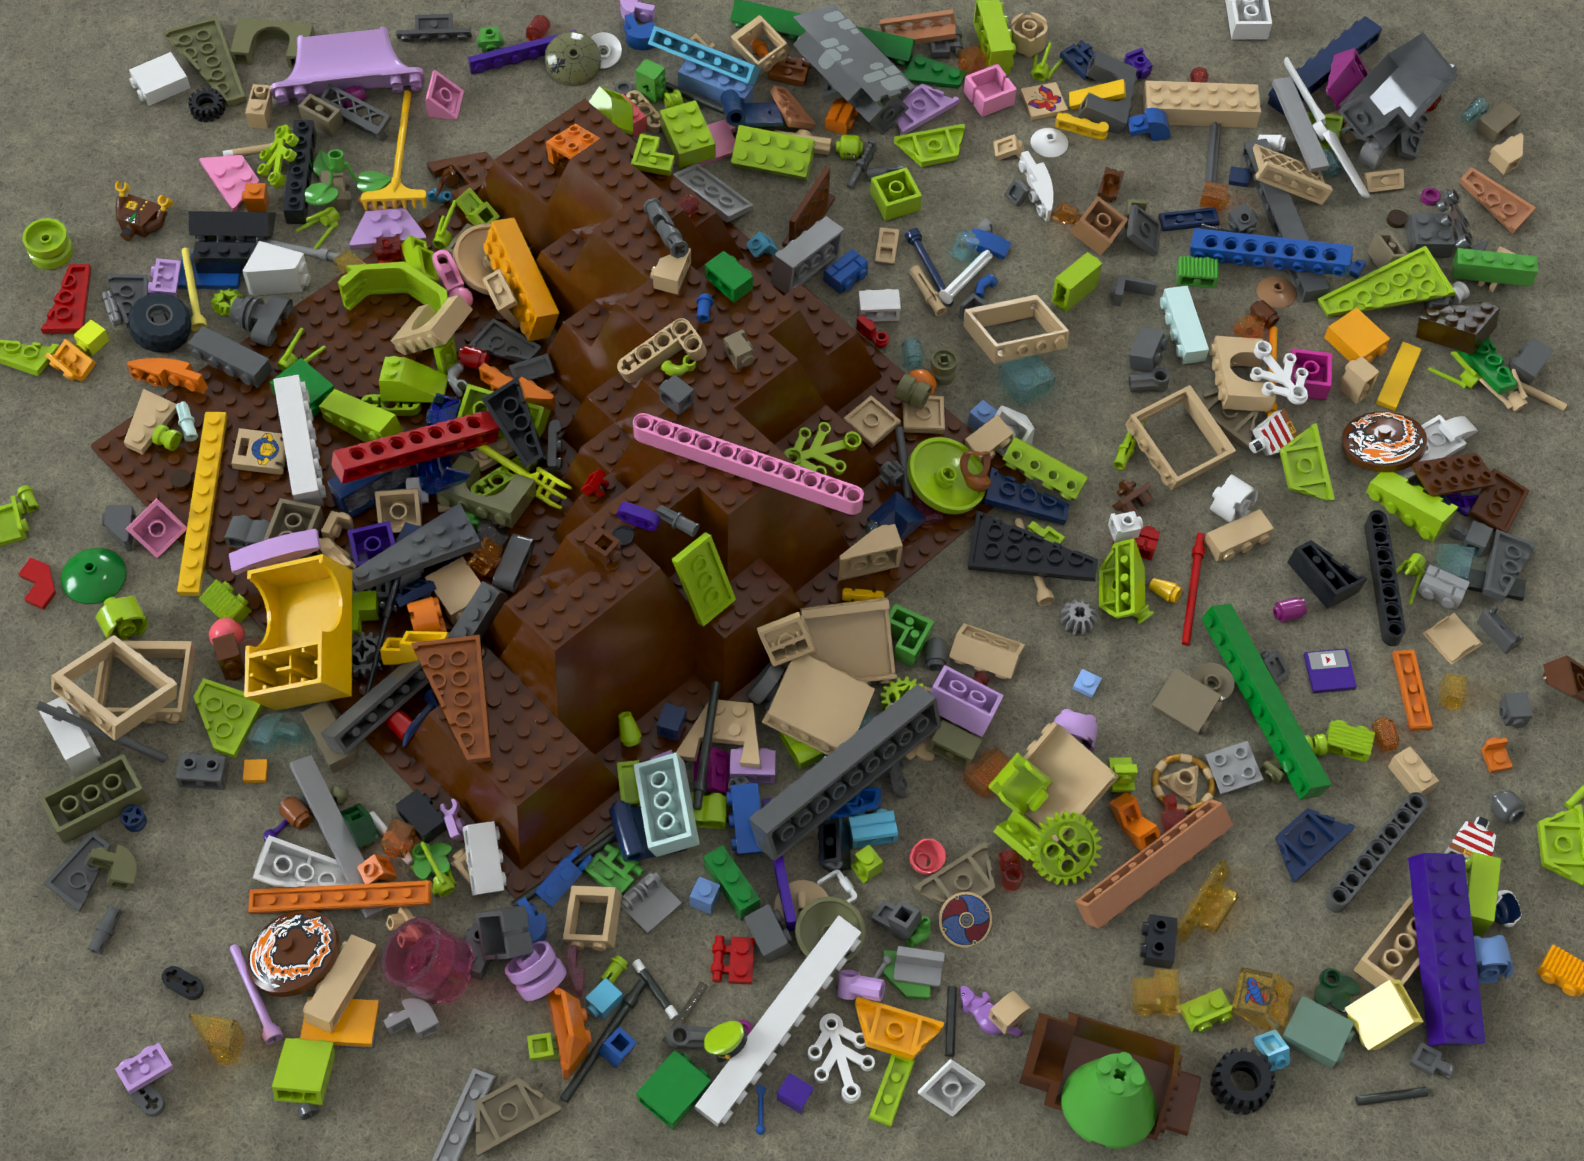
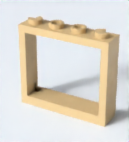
M1038 295L964 310L963 327L994 364L1068 348L1069 330ZM1034 317L1047 333L997 344L984 327Z
M1190 385L1132 414L1125 424L1129 434L1134 436L1140 450L1145 452L1151 466L1158 471L1163 483L1170 490L1231 459L1236 452L1231 442ZM1182 403L1218 456L1177 476L1141 423Z
M115 635L51 675V691L115 741L177 697V683L175 680L166 676L156 665H152L144 659L142 654L135 652L125 641H121ZM113 654L159 689L118 718L72 682Z
M125 641L130 648L142 654L144 658H185L178 707L162 708L143 722L154 724L156 721H166L170 724H176L179 721H186L195 658V648L192 641ZM114 654L99 663L93 699L103 707L106 705L113 658H117ZM105 707L117 718L131 709Z

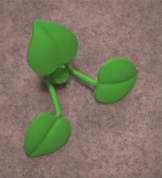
M334 149L327 154L320 150L314 161L313 171L316 176L320 177L319 173L321 171L329 170L328 185L324 183L310 185L305 191V199L307 203L317 206L327 205L335 201L338 197V190L332 187L333 173H341L345 168H347L354 181L358 182L357 188L362 192L376 191L386 187L391 182V177L379 172L365 171L360 173L359 178H357L350 168L349 162H345L343 151Z

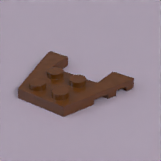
M480 152L428 162L427 167L435 178L441 176L443 171L449 168V166L453 167L460 179L466 184V186L451 191L452 198L456 200L468 188H471L478 195L477 191L481 189L494 159L487 152Z

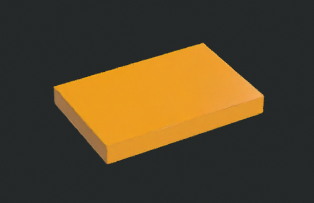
M351 999L332 1033L306 1023L304 1015L300 1038L313 1041L325 1040L333 1042L335 1046L373 1047L379 1000Z

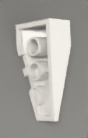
M270 835L264 843L253 875V879L277 887L348 885L336 859Z

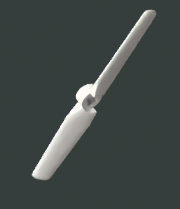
M1285 57L1284 65L1314 115L1316 123L1312 126L1322 141L1326 139L1359 194L1363 198H1370L1369 192L1342 147L1336 132L1334 133L1326 129L1324 125L1326 124L1325 115L1315 103L1289 58Z

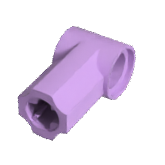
M841 970L838 977L837 996L847 1000H853L859 996L881 1002L886 984L882 979L860 976V973L855 970Z

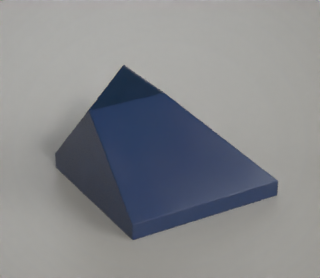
M897 491L867 518V521L875 528L881 525L895 524L901 542L926 520V517Z

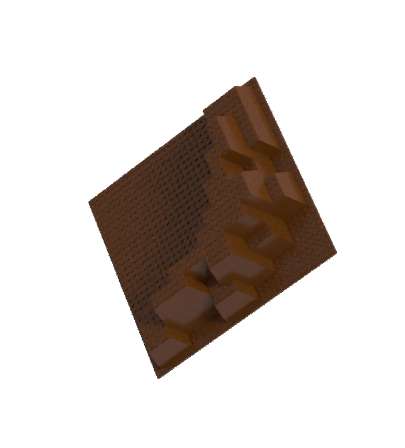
M583 99L494 159L481 189L477 191V196L483 203L487 201L500 216L497 220L515 218L559 311L551 337L533 340L542 348V352L538 356L548 353L554 373L533 379L532 381L543 390H549L554 395L556 408L551 410L546 428L540 436L547 463L541 466V468L548 472L549 422L552 419H558L561 422L562 440L561 452H557V457H561V470H557V478L572 487V489H567L556 483L554 489L566 496L567 499L559 498L552 493L549 497L550 500L560 505L562 509L552 507L539 498L534 497L513 528L482 519L480 535H477L482 548L468 552L464 556L465 561L479 581L492 585L494 574L512 534L516 533L535 539L533 553L516 591L513 593L499 589L509 597L481 640L491 761L467 763L440 705L426 716L412 740L405 747H402L403 741L388 729L385 721L364 738L413 791L418 789L422 795L426 793L430 797L435 810H441L440 804L442 803L450 810L453 807L451 799L454 798L460 804L457 817L462 818L465 825L494 821L500 833V839L497 840L498 849H501L503 854V862L500 864L501 871L506 875V886L504 887L515 899L544 880L577 845L584 848L612 825L609 809L613 803L621 801L617 763L636 760L642 763L669 750L676 753L709 702L712 682L720 683L718 700L753 703L754 706L756 705L746 697V693L757 676L770 662V658L758 634V627L796 612L800 614V608L855 602L854 599H851V601L842 600L843 588H852V591H855V589L872 590V592L883 591L884 598H886L974 525L977 510L986 515L994 508V506L984 504V495L976 507L962 514L943 513L924 503L911 487L913 500L909 503L925 516L926 520L902 541L903 547L899 567L838 581L839 556L875 529L867 521V518L896 491L904 497L902 481L896 486L890 484L887 487L879 479L881 476L879 469L885 462L890 461L893 464L896 460L899 463L895 429L872 448L861 439V444L856 450L842 449L826 454L836 460L845 462L846 469L841 475L835 474L831 467L813 458L806 459L816 466L825 467L827 476L856 485L863 490V508L860 513L855 515L832 509L647 445L635 439L633 419L636 415L645 413L795 464V458H788L784 451L794 447L798 439L797 434L801 428L806 427L811 431V437L804 443L801 451L810 449L817 435V428L822 422H827L831 426V431L824 438L821 446L843 440L848 432H856L843 418L870 396H873L899 418L901 422L898 427H903L902 401L894 396L898 384L906 373L805 286L799 284L785 294L771 284V270L774 260L765 253L758 258L754 257L746 246L750 239L733 224L723 221L712 207L675 177L672 172L670 176L639 171L634 167L631 162L637 142L586 99ZM574 124L600 137L599 140L571 159L565 157L559 159L556 164H552L548 160L546 141ZM657 198L660 200L662 208L667 211L675 224L674 227L682 234L683 241L688 244V248H691V264L678 294L653 288V279L650 278L653 266H657L660 258L671 253L670 248L666 247L659 233L652 225L649 215L644 212L643 205L648 199ZM454 199L417 223L426 235L428 250L434 253L439 251L433 245V239L443 215L446 219ZM457 204L446 228L451 233L452 239L460 233L467 223L473 225ZM401 245L379 248L356 265L406 262ZM723 251L735 257L738 263L743 268L750 270L753 275V290L735 303L705 278V264ZM440 257L438 259V262L440 264H447L448 260L444 257ZM347 271L292 307L287 320L279 318L281 324L274 327L277 337L271 347L252 342L251 336L239 343L268 358L273 371L258 388L251 384L247 385L241 379L235 376L231 377L223 370L213 368L208 364L197 372L202 374L208 387L204 394L176 386L161 396L175 404L182 401L188 404L191 416L195 419L194 426L198 434L196 440L185 441L182 427L178 424L179 416L176 413L166 425L169 427V430L174 429L182 434L181 442L174 451L166 449L164 445L159 446L155 443H152L143 455L127 448L124 440L133 416L91 444L93 451L146 507L157 498L187 527L205 412L227 413L228 418L205 570L215 580L217 579L221 583L226 581L234 587L233 593L236 596L240 594L248 600L247 606L252 610L248 615L265 633L267 630V612L264 600L257 587L247 579V571L239 575L232 573L229 553L239 549L228 546L224 537L233 516L246 515L252 520L265 519L271 522L280 498L295 500L292 495L287 459L283 467V474L281 475L232 469V459L239 428L282 434L277 399L272 392L269 382L283 372L278 368L277 363L285 354L299 329L303 328L304 331L295 345L292 354L298 359L302 358L304 360L317 349L326 346V349L310 360L308 364L332 383L336 390L360 400L365 395L380 394L379 378L385 357H406L438 371L433 348L404 355L398 352L395 345L391 342L392 338L417 307L424 304L407 293L371 294L349 311L343 305L338 281L343 275L348 273ZM464 282V288H467L473 296V304L471 305L473 310L454 333L457 359L459 350L464 348L465 345H469L493 318L526 337L521 332L520 327L515 329L497 311L490 295L480 293ZM704 293L711 295L714 301L710 310V321L706 323L699 322L696 319L698 309L696 300L700 294ZM684 318L690 322L706 346L707 353L703 359L696 361V368L693 371H687L677 376L694 389V403L678 415L660 401L659 387L663 381L669 380L672 377L665 374V371L661 369V365L638 381L629 383L624 380L618 371L617 364L622 357L673 321ZM687 329L682 330L679 334L685 333ZM743 329L745 340L749 341L753 346L754 352L752 356L754 357V362L749 366L736 369L724 352V338ZM669 342L663 343L661 347L667 346ZM699 345L693 346L691 350L697 349ZM682 349L668 360L672 364L680 366L683 365V358L687 354ZM651 354L646 355L644 359L650 358ZM490 355L488 365L490 367L494 366L502 374L512 377L508 365L518 362ZM690 358L687 364H692L694 360ZM467 366L463 367L464 369L457 380H465L467 384L491 391L490 385L481 380L478 369ZM448 382L443 403L421 402L422 408L417 415L396 416L403 431L407 432L428 426L426 415L431 405L435 404L440 408L445 402L450 401L454 397L462 403L465 390H461L463 395L457 397ZM389 402L385 407L394 408L396 403ZM944 407V434L904 432L907 460L913 450L926 439L944 437L965 445V439L974 432ZM320 410L313 417L312 424L316 432L317 440L315 442L320 455L318 460L322 468V482L325 486L327 497L323 498L324 506H321L325 519L324 526L331 511L340 512L334 504L328 485V480L337 476L331 466L333 451L365 442L333 423H328L322 417L323 413ZM821 427L823 432H827L825 427ZM801 433L803 437H808L806 433ZM848 441L849 444L854 445L853 441ZM242 444L240 455L246 456L248 446H243ZM476 448L416 464L419 477H426L429 485V503H422V526L445 513L438 512V504L440 503H437L435 487L460 455L471 458L470 452L476 450ZM995 452L996 455L991 459L987 476L989 477L991 467L998 469V473L1006 477L1010 475L1016 478V482L1023 484L1026 481V477L1019 470L1006 466L1005 463L1007 461L1002 459L1003 457L998 452ZM516 454V455H514V456H512V457H510V458H508V459L512 460L513 458L517 457L518 455ZM498 463L482 472L480 471L481 476L477 481L501 467L502 464ZM836 465L838 470H842L840 465ZM600 468L606 473L603 479L607 480L610 486L606 489L600 486V489L605 493L602 497H597L593 492L588 496L580 490L590 474ZM179 469L189 471L193 479L192 485L183 491L175 490L170 482L171 474ZM540 474L539 480L542 481L544 475ZM495 478L492 483L499 485L504 480L502 478ZM548 479L546 484L550 485L552 480ZM543 489L541 494L545 495L547 490ZM478 490L477 493L484 494V491ZM623 502L632 503L654 512L657 507L663 505L676 513L681 512L684 517L699 523V529L695 536L691 537L677 528H671L670 524L661 520L655 531H649L623 522L616 514ZM376 505L352 518L353 529L378 524ZM620 525L628 526L634 532V541L627 547H621V556L615 563L611 561L606 566L593 556L585 554L584 541L598 526L610 534L615 527ZM342 528L340 536L335 538L334 542L350 554L349 559L354 563L347 532L348 529ZM186 531L177 539L183 546ZM320 531L319 538L322 539L323 536H322V533H321V531ZM393 532L395 543L400 532ZM706 532L713 539L736 600L703 627L696 620L672 558ZM316 551L312 552L311 557L319 554ZM435 564L424 568L420 579H425L426 576L442 567ZM385 585L381 586V592H385ZM407 604L401 607L398 606L396 614H392L388 622L384 642L387 637L403 638L406 631H414ZM441 608L446 630L450 634L455 625H452ZM379 611V620L362 621L361 632H364L365 636H368L370 632L373 633L374 638L380 635L384 619L383 614H381L382 611ZM381 664L382 671L376 669L371 690L401 664ZM352 672V696L329 700L342 715L364 697L370 673L367 674L366 678H363L362 674L355 678ZM430 683L426 684L398 710L405 712L414 720L428 705L424 699V694L432 688ZM665 703L687 709V720L678 741L657 735L656 724ZM627 711L631 712L642 734L640 743L630 747L623 745V742L620 741L618 715ZM701 741V745H700L699 752H700L701 749H702V742H703V741Z

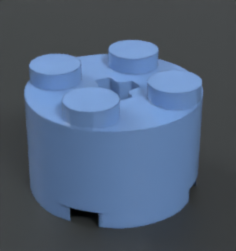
M1502 935L1493 936L1492 938L1473 936L1479 984L1498 982L1497 978L1504 976L1505 979L1509 978L1514 973V967L1505 937Z

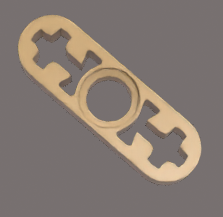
M636 90L629 91L626 96L640 110L650 111L648 114H645L647 116V129L653 133L659 132L660 114L641 92Z

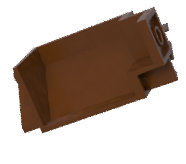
M1069 1012L1067 1021L1039 1013L1019 1083L1046 1091L1045 1106L1063 1111L1061 1095L1064 1083L1068 1076L1079 1066L1110 1054L1127 1052L1143 1069L1157 1100V1119L1152 1131L1146 1138L1157 1141L1159 1133H1164L1165 1129L1185 1136L1188 1135L1201 1077L1181 1071L1183 1056L1179 1055V1045Z

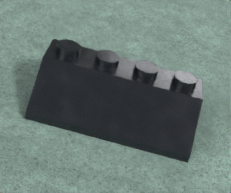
M188 211L189 235H195V239H208L207 236H215V240H227V236H235V240H247V236H255V240H267V236H273L276 212Z

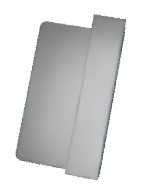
M898 946L893 980L939 987L945 953Z

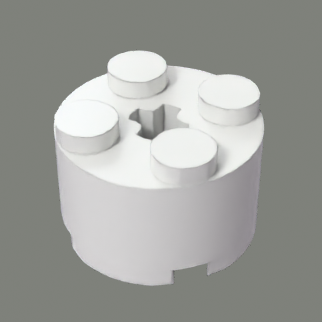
M1230 475L1222 487H1217L1213 492L1212 497L1215 499L1210 510L1230 523L1249 514L1248 507L1250 503L1255 504L1258 491L1241 479Z

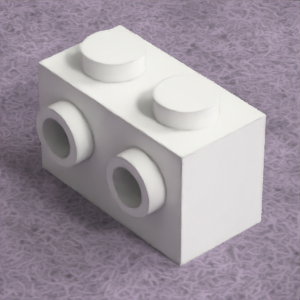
M899 289L859 291V317L863 314L873 322L900 321Z

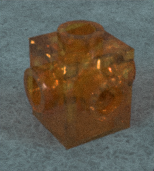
M972 45L957 51L959 57L958 65L962 71L972 74L987 67L985 63L986 55L982 51L981 45Z
M1245 314V317H1239V322L1235 321L1233 333H1236V337L1262 339L1265 322L1264 320H1258L1255 315Z
M486 536L481 541L482 548L471 551L472 555L467 562L468 566L483 576L492 567L494 569L497 567L502 559L499 555L503 550L501 546Z

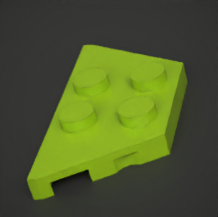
M965 124L895 136L894 144L920 167L958 160Z
M1315 423L1282 447L1279 452L1288 490L1331 502L1335 500L1318 426Z
M1578 804L1568 811H1562L1553 817L1540 820L1537 823L1541 866L1584 887V817L1582 804Z

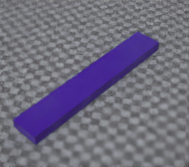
M771 798L762 800V808L771 801ZM782 855L776 861L772 859L786 928L790 932L795 931L796 916Z

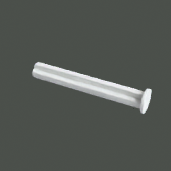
M983 251L945 290L939 292V298L943 303L950 304L953 301V297L992 259L993 255L990 251Z

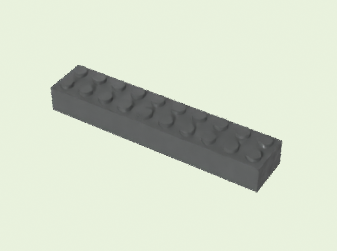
M917 684L895 703L890 704L881 714L875 716L866 726L859 729L846 742L841 743L836 750L825 756L812 769L807 770L802 777L791 783L782 793L772 798L763 808L756 811L749 820L757 847L776 861L941 727L936 697Z

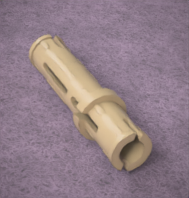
M913 266L909 270V274L924 295L926 304L931 306L937 317L944 315L947 312V308L940 300L939 293L933 289L920 266Z

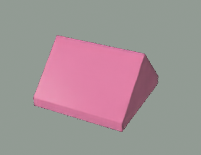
M436 70L432 72L425 99L428 117L457 120L464 90Z
M156 498L126 530L158 558L187 530V527Z

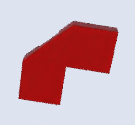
M30 557L18 573L21 578L34 583V586L24 600L33 606L45 610L56 594L49 565Z

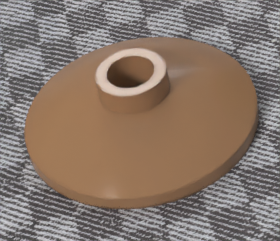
M1272 276L1260 281L1257 286V295L1260 300H1264L1272 308H1285L1294 302L1296 290L1288 280Z

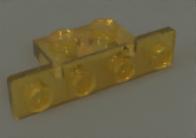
M1221 859L1217 866L1213 867L1211 875L1206 883L1202 884L1195 900L1191 901L1187 912L1178 921L1177 933L1181 941L1186 942L1196 926L1217 933L1239 898L1238 893L1222 887L1230 875V870L1225 860Z

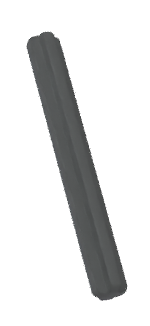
M1213 122L1209 129L1205 177L1206 191L1216 190L1221 124H1217V122Z

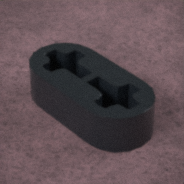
M170 966L163 971L161 979L168 989L188 1000H196L203 995L204 986L197 977L177 966ZM176 974L181 981L180 983L175 980L170 982L168 976ZM185 984H188L190 986H194L196 984L198 990L196 992L191 991L189 993V990L185 986Z

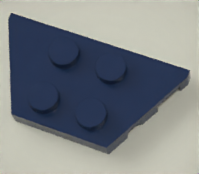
M1309 808L1302 812L1275 838L1291 880L1294 883L1349 835L1355 826L1350 823L1345 825L1334 821V817L1321 815L1319 812Z

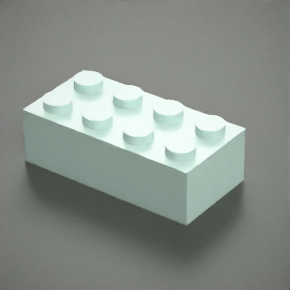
M676 752L635 764L634 770L648 849L658 857L700 845L685 762Z

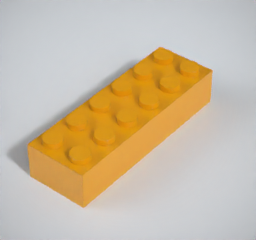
M515 218L492 221L483 245L484 252L488 254L491 260L492 269L495 271L500 269L503 272L518 302L512 308L513 314L520 323L521 332L525 334L528 341L550 338L559 316V311Z

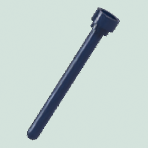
M912 228L905 233L907 242L915 246L939 292L945 290V284L921 243L922 235L919 229ZM952 301L950 304H947V305H948V306H952L953 303H954V301Z

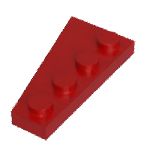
M69 264L61 282L62 287L54 298L55 303L47 314L48 319L41 327L42 334L76 333L85 325L92 269L90 264Z

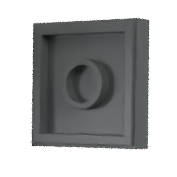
M1134 204L1130 207L1127 238L1150 256L1158 255L1161 224Z

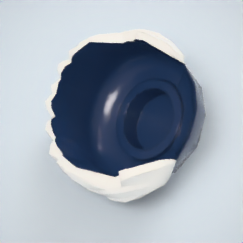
M1500 890L1497 893L1494 922L1504 927H1512L1522 916L1521 908L1511 891Z

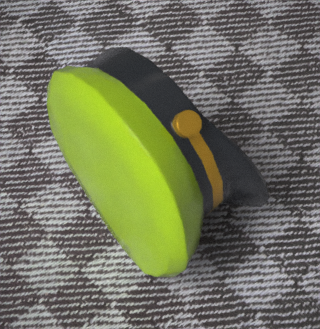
M727 1021L717 1025L706 1034L704 1048L707 1052L716 1055L717 1062H725L741 1052L746 1045L747 1034L744 1032L740 1022Z

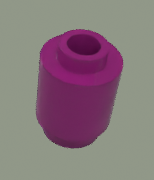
M353 85L343 90L361 101L367 98L364 89L360 85ZM351 100L342 102L345 109L353 107Z
M1294 597L1279 601L1273 607V615L1281 623L1302 618L1303 615L1307 614V606L1303 598L1298 599Z

